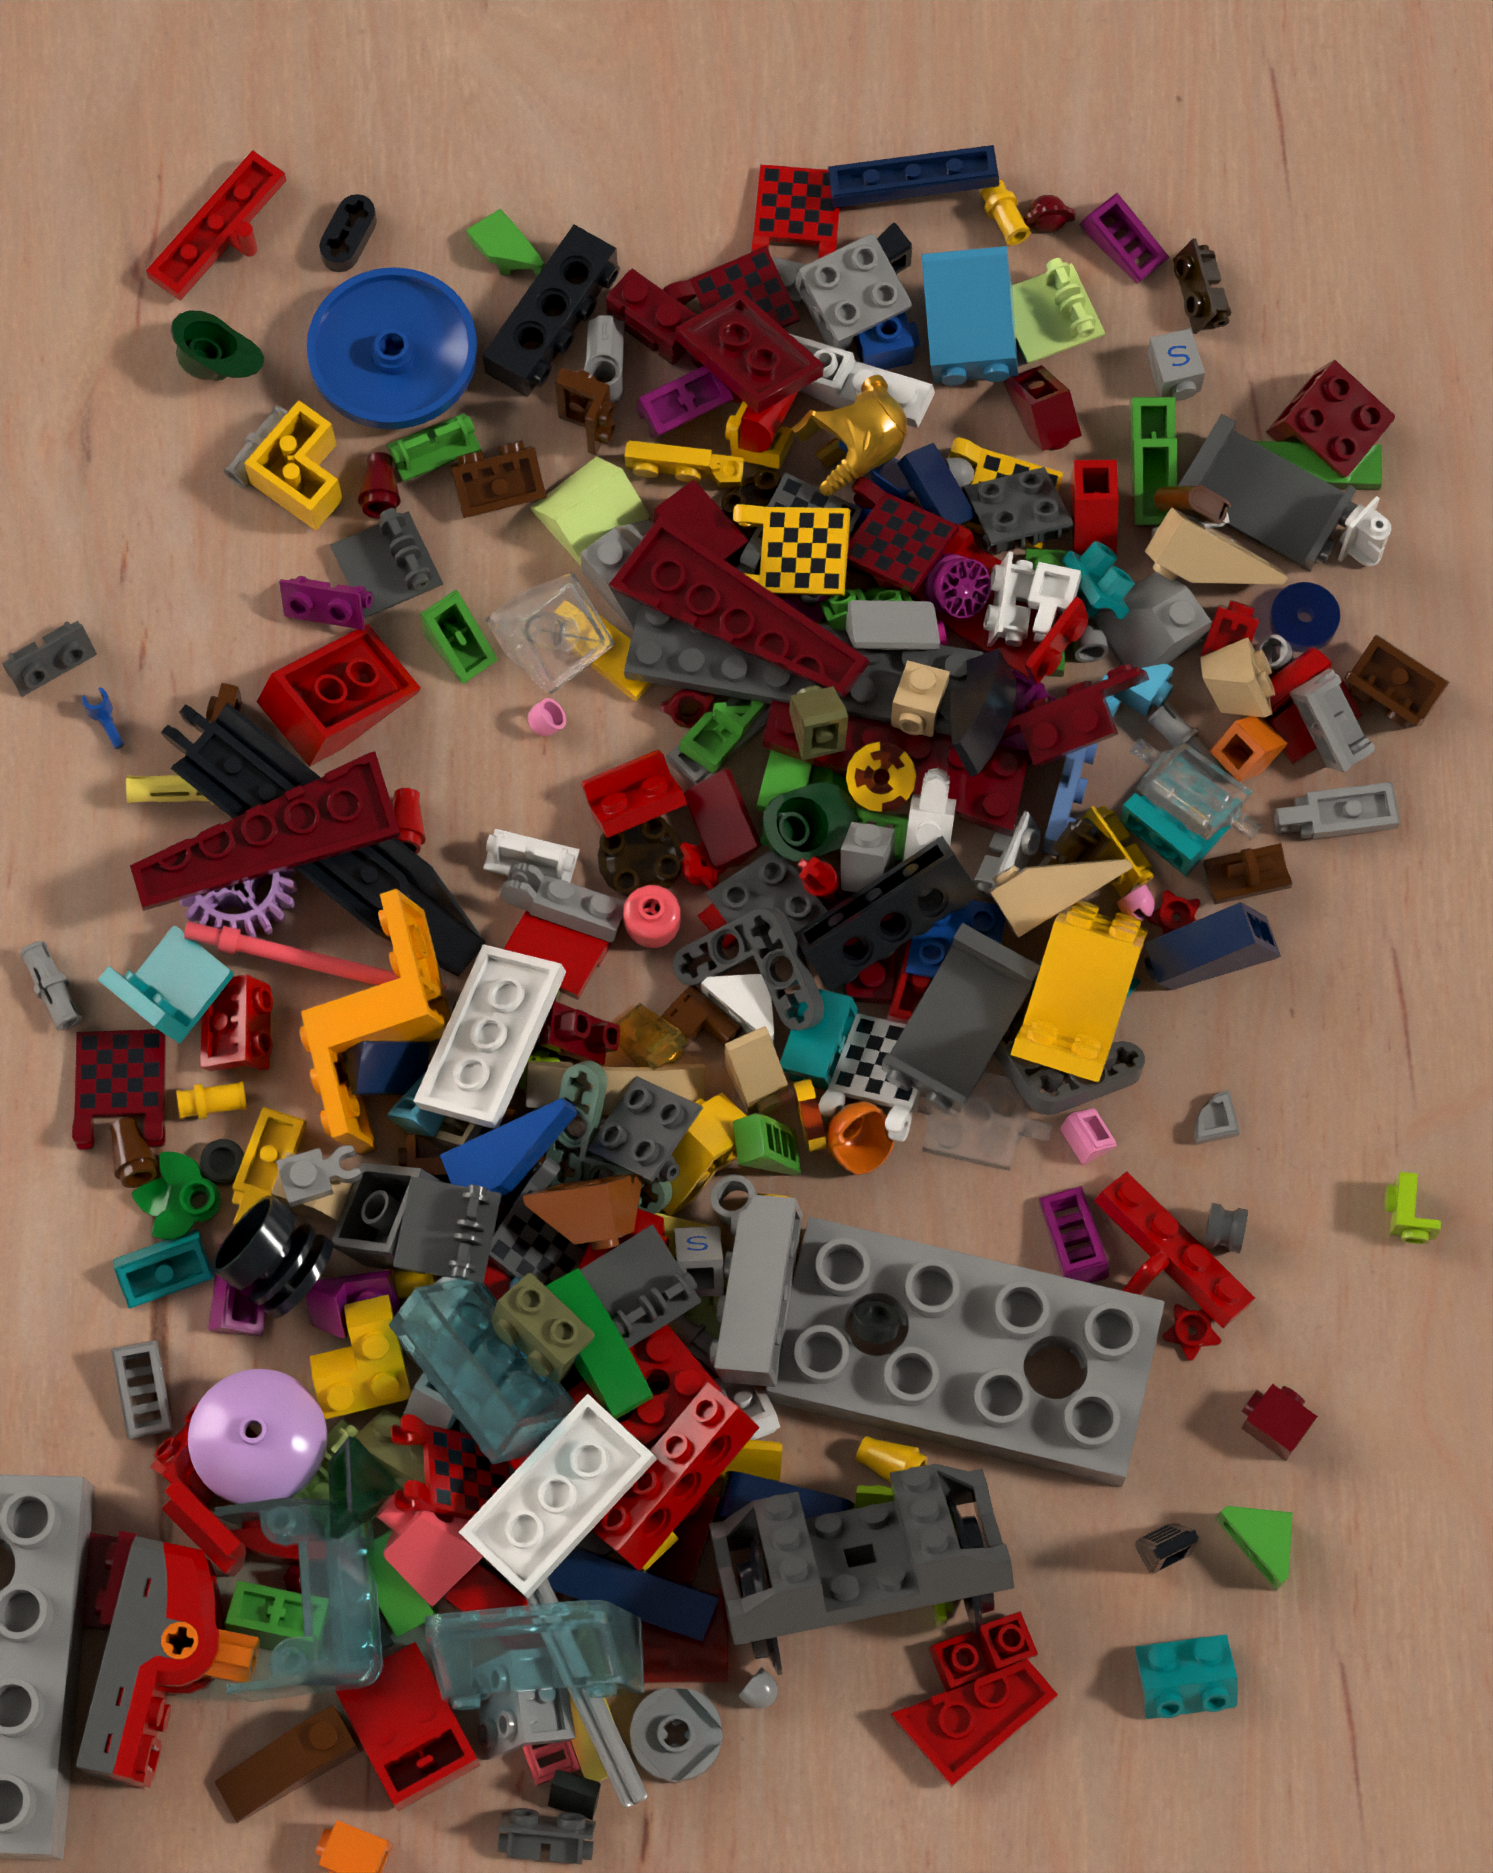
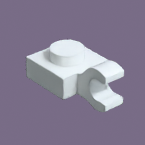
M1038 562L1028 597V608L1038 610L1033 626V632H1035L1034 642H1042L1056 623L1057 615H1062L1076 597L1081 581L1080 570Z

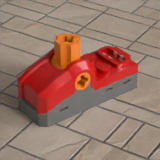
M138 1536L135 1537L128 1556L76 1762V1767L87 1776L142 1789L144 1787L150 1788L156 1774L162 1748L157 1734L158 1731H166L171 1713V1705L165 1704L167 1694H192L207 1688L215 1679L250 1685L259 1657L260 1639L255 1636L223 1630L220 1590L212 1562L206 1559L203 1550ZM190 1640L193 1642L192 1648L188 1647ZM184 1647L182 1653L180 1654L178 1652L179 1648Z

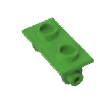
M465 413L387 444V448L403 482L457 461V456L482 450L474 434L473 422L470 416L466 417Z

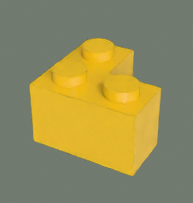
M298 400L244 462L251 485L315 531L319 529L343 501L339 480L319 466L337 445L332 423Z
M722 1092L708 1101L700 1098L695 1102L701 1105L703 1109L671 1154L675 1158L676 1164L679 1165L680 1171L677 1178L670 1181L672 1198L670 1203L663 1209L669 1216L674 1215L693 1203L715 1172L737 1160L733 1121L747 1116ZM652 1184L642 1188L652 1200L658 1198V1195L652 1192Z
M389 1294L344 1305L347 1330L352 1346L310 1356L312 1380L317 1400L325 1419L410 1398L412 1391Z

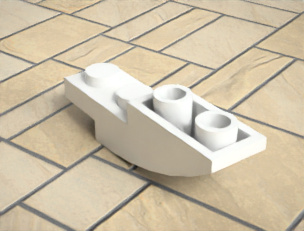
M790 334L824 364L823 377L799 391L839 409L854 404L856 394L862 393L861 386L868 377L881 375L888 384L887 392L903 408L907 417V425L919 427L935 394L932 384L857 362L853 352Z

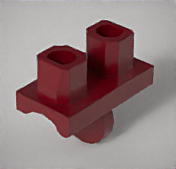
M554 1001L547 1015L546 1024L541 1029L539 1045L545 1047L551 1054L557 1056L566 1055L582 1062L593 1061L602 1066L605 1065L606 1053L618 1050L620 1026Z

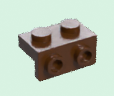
M561 367L555 381L558 416L560 419L585 427L588 453L597 455L602 443L609 444L616 427V421L612 420L615 403L610 400V387L606 383L597 381L596 377L589 372L579 369L573 372Z
M1379 635L1373 637L1352 671H1348L1344 677L1346 681L1352 684L1349 689L1350 693L1367 704H1371L1375 699L1388 707L1385 715L1404 728H1407L1410 723L1415 726H1421L1450 683Z

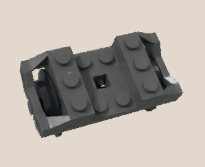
M939 1464L912 1467L890 1473L893 1501L872 1504L866 1507L805 1519L799 1493L793 1492L753 1500L724 1521L709 1524L734 1645L751 1642L755 1659L769 1658L777 1675H781L782 1665L777 1641L778 1636L960 1599L964 1601L972 1631L975 1635L980 1634L982 1614L993 1611L995 1607L993 1593L1014 1588L1011 1559L1007 1546L1002 1541L994 1516L983 1469L965 1471ZM973 1502L976 1517H962L956 1506ZM758 1546L761 1547L763 1560L767 1572L769 1589H767ZM750 1548L749 1560L736 1564L742 1596L740 1599L729 1552Z

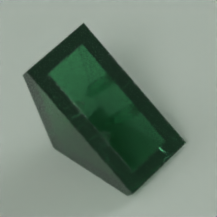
M351 1436L345 1440L328 1461L331 1537L340 1539L375 1516L383 1503L400 1488L397 1482L359 1439Z

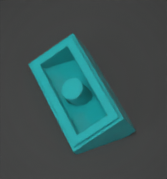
M198 1229L189 1231L180 1238L164 1240L113 1259V1268L129 1309L215 1278Z

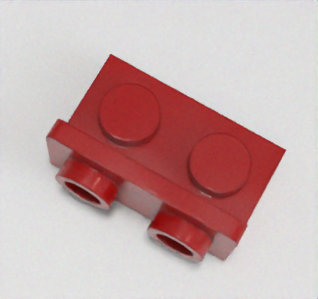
M660 750L640 756L583 780L581 783L593 819L606 838L687 805L683 790L670 774L664 754Z
M248 974L232 977L201 1017L200 1068L210 1072L246 1065L260 1071L270 1068V1054L273 1049L270 1035L273 996L269 984Z

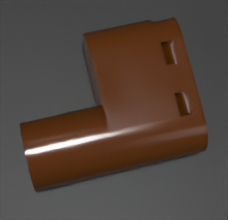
M1202 485L1161 487L1154 496V504L1159 511L1169 512L1171 507L1201 524L1225 523L1223 520L1227 515V507H1231L1230 502L1226 498Z
M690 985L659 1018L661 1021L659 1025L663 1028V1031L683 1048L687 1047L704 1029L724 1046L725 1043L736 1039L743 1030V1027L694 985Z

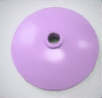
M251 1369L237 1372L215 1384L196 1406L188 1431L190 1458L204 1484L224 1500L247 1507H264L278 1504L303 1490L318 1472L327 1446L325 1417L313 1394L295 1378L269 1369ZM252 1424L262 1426V1432L256 1438H248L246 1436V1429Z

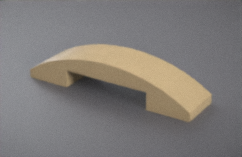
M527 1061L525 1106L539 1109L558 1100L563 1075L567 1069L573 1066L572 1062ZM660 1064V1068L602 1067L608 1079L601 1115H610L636 1076L694 1103L700 1098L704 1099L705 1064ZM587 1073L576 1078L577 1082L583 1084L581 1098L573 1102L571 1101V1104H581L583 1093L593 1088V1083L587 1081Z

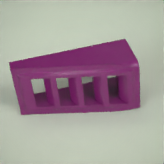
M1115 193L1079 224L1085 233L1136 284L1170 258L1118 193ZM1112 216L1116 222L1107 228L1103 221ZM1123 227L1128 233L1117 241L1113 234ZM1135 239L1140 245L1128 254L1123 247ZM1147 251L1152 257L1138 267L1134 260Z
M1082 1186L1039 1198V1204L1062 1277L1087 1283L1107 1279L1109 1277L1108 1261ZM1078 1206L1079 1212L1059 1218L1054 1217L1053 1213ZM1080 1224L1084 1225L1082 1229L1060 1234L1059 1231ZM1089 1241L1090 1246L1066 1252V1247Z

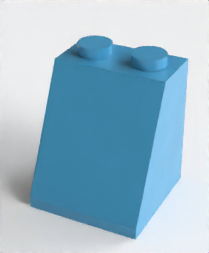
M1007 246L921 254L930 364L934 383L957 386L965 383L967 380L985 379L990 382H1000L1010 376H1018L1013 289Z

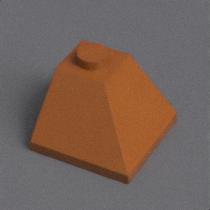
M629 1173L560 1183L524 1195V1204L573 1244L591 1242L592 1250L619 1246L618 1238L634 1232L642 1177Z

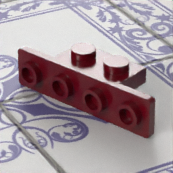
M1132 664L1122 665L1107 672L1108 679L1093 685L1091 681H1084L1067 688L1068 695L1052 701L1051 697H1045L1033 701L1026 706L1027 712L1015 717L1011 716L1001 740L1022 732L1033 765L1039 767L1116 736L1119 733L1106 698L1150 680L1147 671L1140 667L1133 668Z

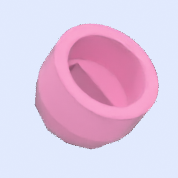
M545 698L534 705L528 713V724L535 734L549 736L565 727L566 715L562 707L555 700Z
M1146 884L1116 902L1122 914L1138 918L1141 921L1144 920L1143 913L1151 916L1155 907L1153 895Z

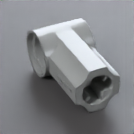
M598 315L597 318L588 320L586 363L583 370L595 376L596 379L604 377L611 379L606 384L610 387V400L616 404L623 394L622 374L625 322L616 319L614 316Z

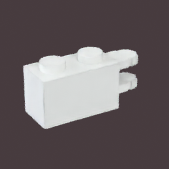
M939 767L931 770L928 769L923 778L921 795H912L903 861L941 836L944 837L950 846L956 799H948L950 776ZM933 888L923 890L919 896L929 894Z

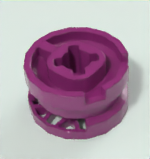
M945 553L942 554V557L924 579L925 591L922 594L925 601L933 603L936 611L960 619L968 618L978 613L986 604L991 591V579L987 569L981 562L958 554Z

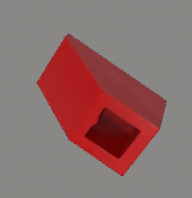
M1074 460L1070 479L1073 552L1082 556L1092 543L1097 541L1110 547L1117 556L1119 503L1117 460Z

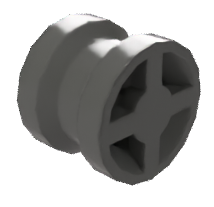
M1211 1203L1204 1246L1214 1248L1217 1245L1227 1246L1231 1252L1240 1253L1246 1229L1248 1210L1238 1208L1235 1211L1225 1210L1221 1204Z

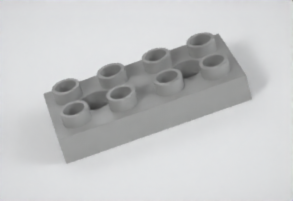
M809 1216L792 1283L777 1386H767L766 1393L771 1403L1122 1487L1127 1476L1165 1301ZM869 1301L884 1302L892 1306L899 1313L902 1325L906 1327L907 1336L904 1342L892 1352L880 1356L865 1354L853 1345L849 1334H846L845 1325L848 1319L862 1303ZM1047 1347H1056L1068 1351L1078 1360L1080 1368L1083 1370L1084 1384L1079 1390L1076 1388L1072 1394L1061 1399L1047 1398L1038 1394L1032 1389L1027 1376L1025 1377L1024 1363L1029 1356L1032 1357L1037 1351Z
M0 1475V1544H3L2 1546L7 1548L15 1558V1573L12 1581L0 1591V1858L64 1859L83 1635L84 1601L95 1486L84 1477Z

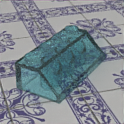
M457 1279L417 1287L390 1322V1328L492 1464L526 1456L548 1437L577 1404L561 1383L556 1385L548 1376L546 1378L539 1376L529 1366L526 1359L527 1356L515 1345L510 1346L498 1337L493 1328L494 1324L491 1322L497 1300L485 1284Z

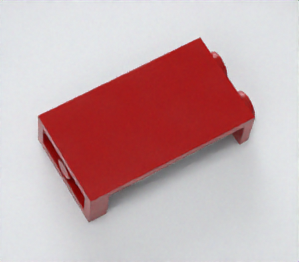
M957 524L959 525V531L943 554L954 553L979 561L987 569L989 576H991L994 565H1000L1002 561L978 547L972 532ZM925 581L922 582L914 594L908 591L912 601H925L922 594L925 591ZM990 591L986 604L972 617L960 619L935 610L936 619L943 620L944 627L986 653L999 648L1009 668L1036 685L1041 682L1045 675H1051L1058 668L1062 660V652L1071 641L1075 642L1083 635L1088 624L1087 619L1089 618L1083 600L1076 596L1063 614L1057 615L1056 623L1042 642L1039 643L1034 642L1035 632H1033L1038 610L1031 608L1028 637L1023 640L1022 646H1009L1005 644V638L998 637L992 647L987 646L989 631L984 630L983 624L988 605H993L995 591ZM1016 600V605L1028 608V603Z

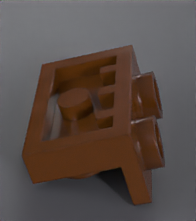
M522 440L498 446L500 454L483 458L482 451L457 456L458 464L450 466V471L454 479L463 518L547 498L535 447L525 448Z

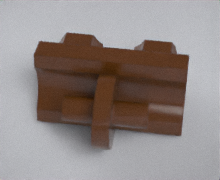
M1281 843L1256 849H1242L1238 853L1205 859L1203 862L1214 905L1292 887V880L1286 867Z

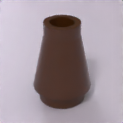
M123 1118L112 1123L109 1128L112 1135L115 1177L121 1180L122 1185L127 1188L140 1187L153 1181L157 1176L155 1169L158 1166V1161L140 1133L135 1119Z

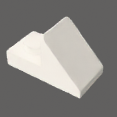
M720 1377L713 1379L721 1388V1393L739 1406L760 1427L750 1440H756L772 1434L776 1429L781 1428L777 1414L763 1386L722 1382Z

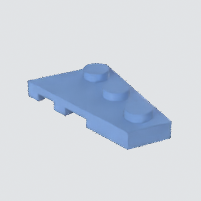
M1098 743L1066 756L1062 779L1059 782L1044 838L1043 853L1059 855V852L1053 848V845L1065 831L1069 821H1076L1075 818L1069 817L1073 802L1082 805L1088 779L1080 777L1084 763L1093 765Z

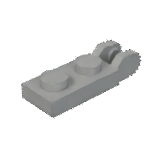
M515 862V865L512 864L508 872L510 881L504 882L500 889V896H502L505 903L513 904L514 907L528 911L530 915L610 943L611 941L614 942L623 920L624 901L546 874L544 876L539 868L533 865H526V863Z

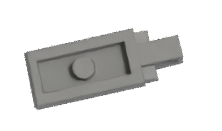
M1391 782L1307 792L1305 797L1295 799V806L1277 808L1273 816L1276 834L1300 831L1301 838L1312 837V839L1398 829L1400 825L1393 783Z

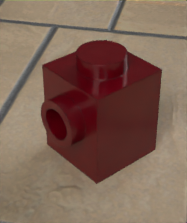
M1272 1383L1265 1394L1256 1390L1241 1412L1248 1417L1241 1429L1286 1461L1318 1416L1303 1406L1305 1400L1297 1392L1286 1386H1282L1280 1389Z

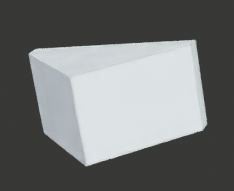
M762 974L707 977L701 983L702 993L743 1027V1032L748 1034L766 1026L774 1045L772 998Z

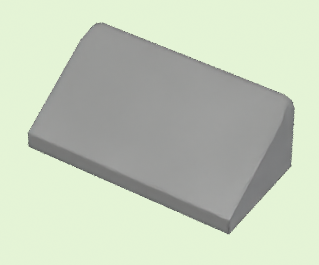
M852 600L849 602L845 630L855 649H940L936 612L932 602Z

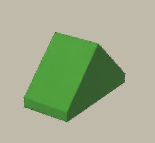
M457 590L452 591L420 613L425 638L462 684H465L498 661V658Z
M1226 1506L1220 1511L1216 1521L1273 1588L1278 1590L1289 1577L1293 1512Z

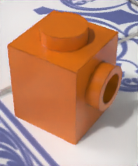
M1248 716L1235 721L1209 752L1238 782H1242L1262 774L1288 743L1263 717Z
M336 1820L332 1830L329 1828L324 1829L315 1854L321 1857L318 1865L328 1871V1873H382L393 1845L389 1840Z

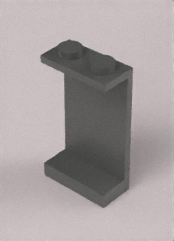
M1221 414L1179 486L1202 485L1226 498L1231 504V507H1227L1229 523H1225L1226 525L1311 572L1317 561L1325 564L1337 541L1331 539V536L1338 525L1344 528L1347 527L1345 525L1347 518L1358 506L1352 502L1357 489L1349 485L1345 492L1237 433L1235 431L1236 421Z
M962 923L953 938L952 947L890 1054L887 1053L882 1061L881 1070L887 1072L885 1078L903 1090L909 1091L912 1086L927 1095L925 1101L940 1111L948 1113L950 1109H953L960 1113L1034 985L1041 966Z

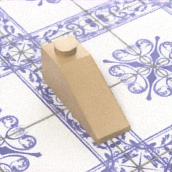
M1173 507L1167 513L1144 551L1155 562L1152 568L1172 581H1175L1176 577L1180 576L1191 583L1284 585L1288 579V576L1276 565Z
M1127 859L1025 867L1020 871L1013 865L992 878L996 885L989 889L988 892L1015 936L1019 938L1132 869L1133 866Z

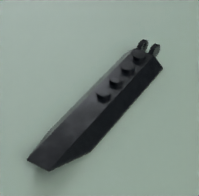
M228 702L223 707L216 721L212 723L186 704L179 711L182 719L187 724L203 733L194 744L178 729L167 725L161 732L167 741L185 754V757L173 764L170 769L232 819L245 814L246 810L259 804L262 806L285 795V792L299 785L302 787L321 778ZM397 838L294 867L295 870L372 932L392 942L391 937L384 933L379 920L378 912L383 909L380 894L394 889L399 890L424 910L438 966L457 977L478 954L482 945L486 944L433 867Z

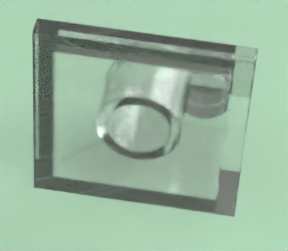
M574 573L565 574L516 594L485 619L504 654L549 694L554 693L615 645Z

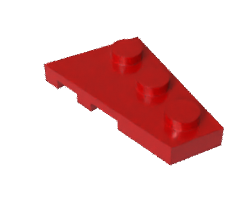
M1026 1659L975 1679V1681L951 1691H945L930 1697L928 1700L895 1711L890 1716L952 1788L1056 1699L1058 1694L1033 1664Z

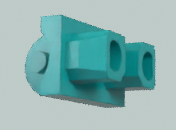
M1094 541L1082 556L1070 550L1062 561L1067 568L1081 571V581L1076 596L1083 600L1088 617H1094L1100 608H1109L1116 618L1122 620L1130 611L1123 598L1135 583L1124 570L1112 566L1118 559L1113 550L1097 541Z

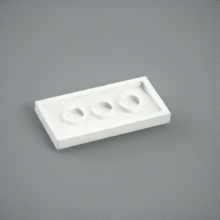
M483 944L413 1100L417 1107L485 1127L498 1128L566 974L562 964Z
M587 1394L468 1521L459 1533L524 1596L529 1598L657 1458Z

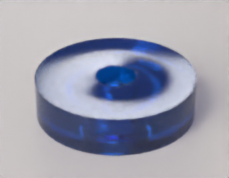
M1310 582L1294 583L1284 588L1276 596L1269 616L1270 628L1273 634L1283 637L1290 644L1293 651L1304 653L1311 647L1320 650L1328 645L1336 634L1340 622V608L1335 597L1324 587ZM1299 613H1308L1312 620L1303 622L1297 615Z

